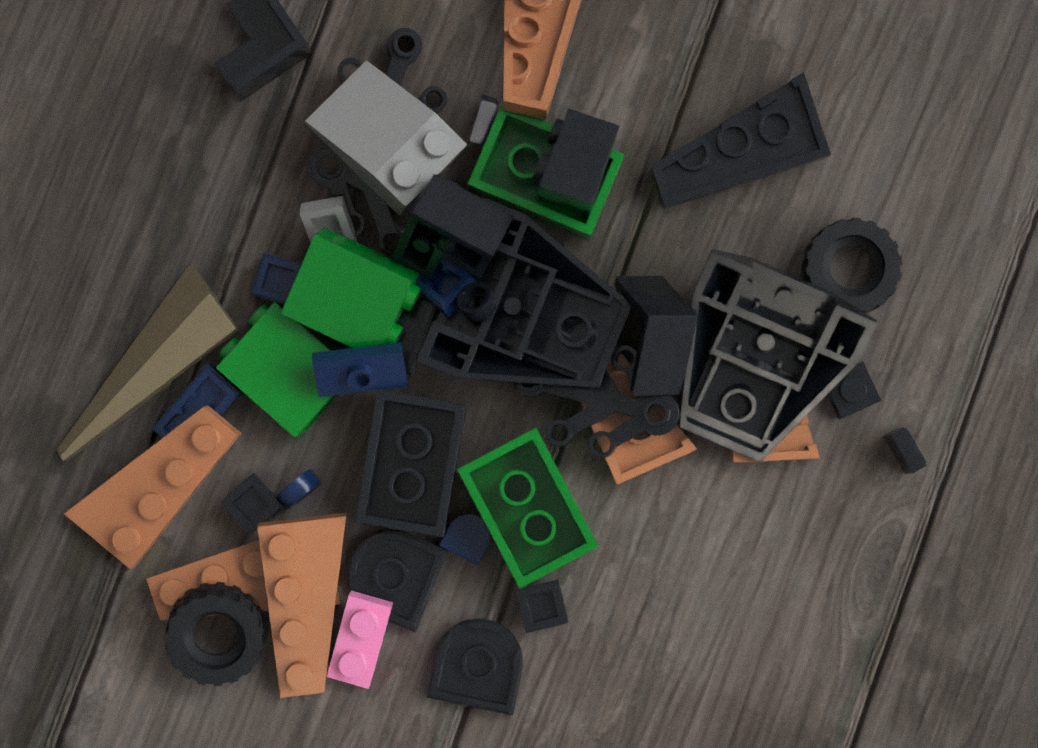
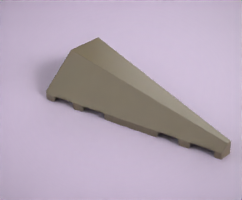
M193 264L189 265L57 448L59 456L63 461H68L172 385L174 379L240 332Z

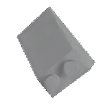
M367 60L304 122L399 216L424 192L433 174L439 176L468 145L434 111Z

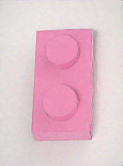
M350 591L326 677L369 689L393 602Z

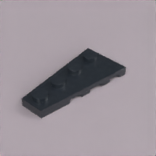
M804 72L776 91L759 99L755 104L720 123L719 126L703 136L694 139L652 165L650 169L663 209L828 158L831 153Z

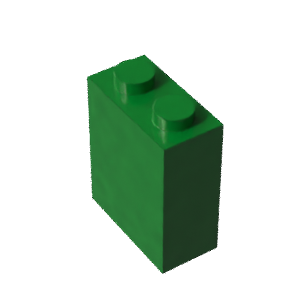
M324 227L314 234L281 314L352 348L397 343L404 328L397 324L403 309L410 312L421 291V287L415 285L419 273Z
M276 302L269 308L264 304L249 319L247 324L251 329L240 341L236 337L233 338L219 353L218 357L222 361L216 369L293 437L300 439L338 397V395L319 397L312 364V353L331 350L299 322L282 315L281 311L283 308Z

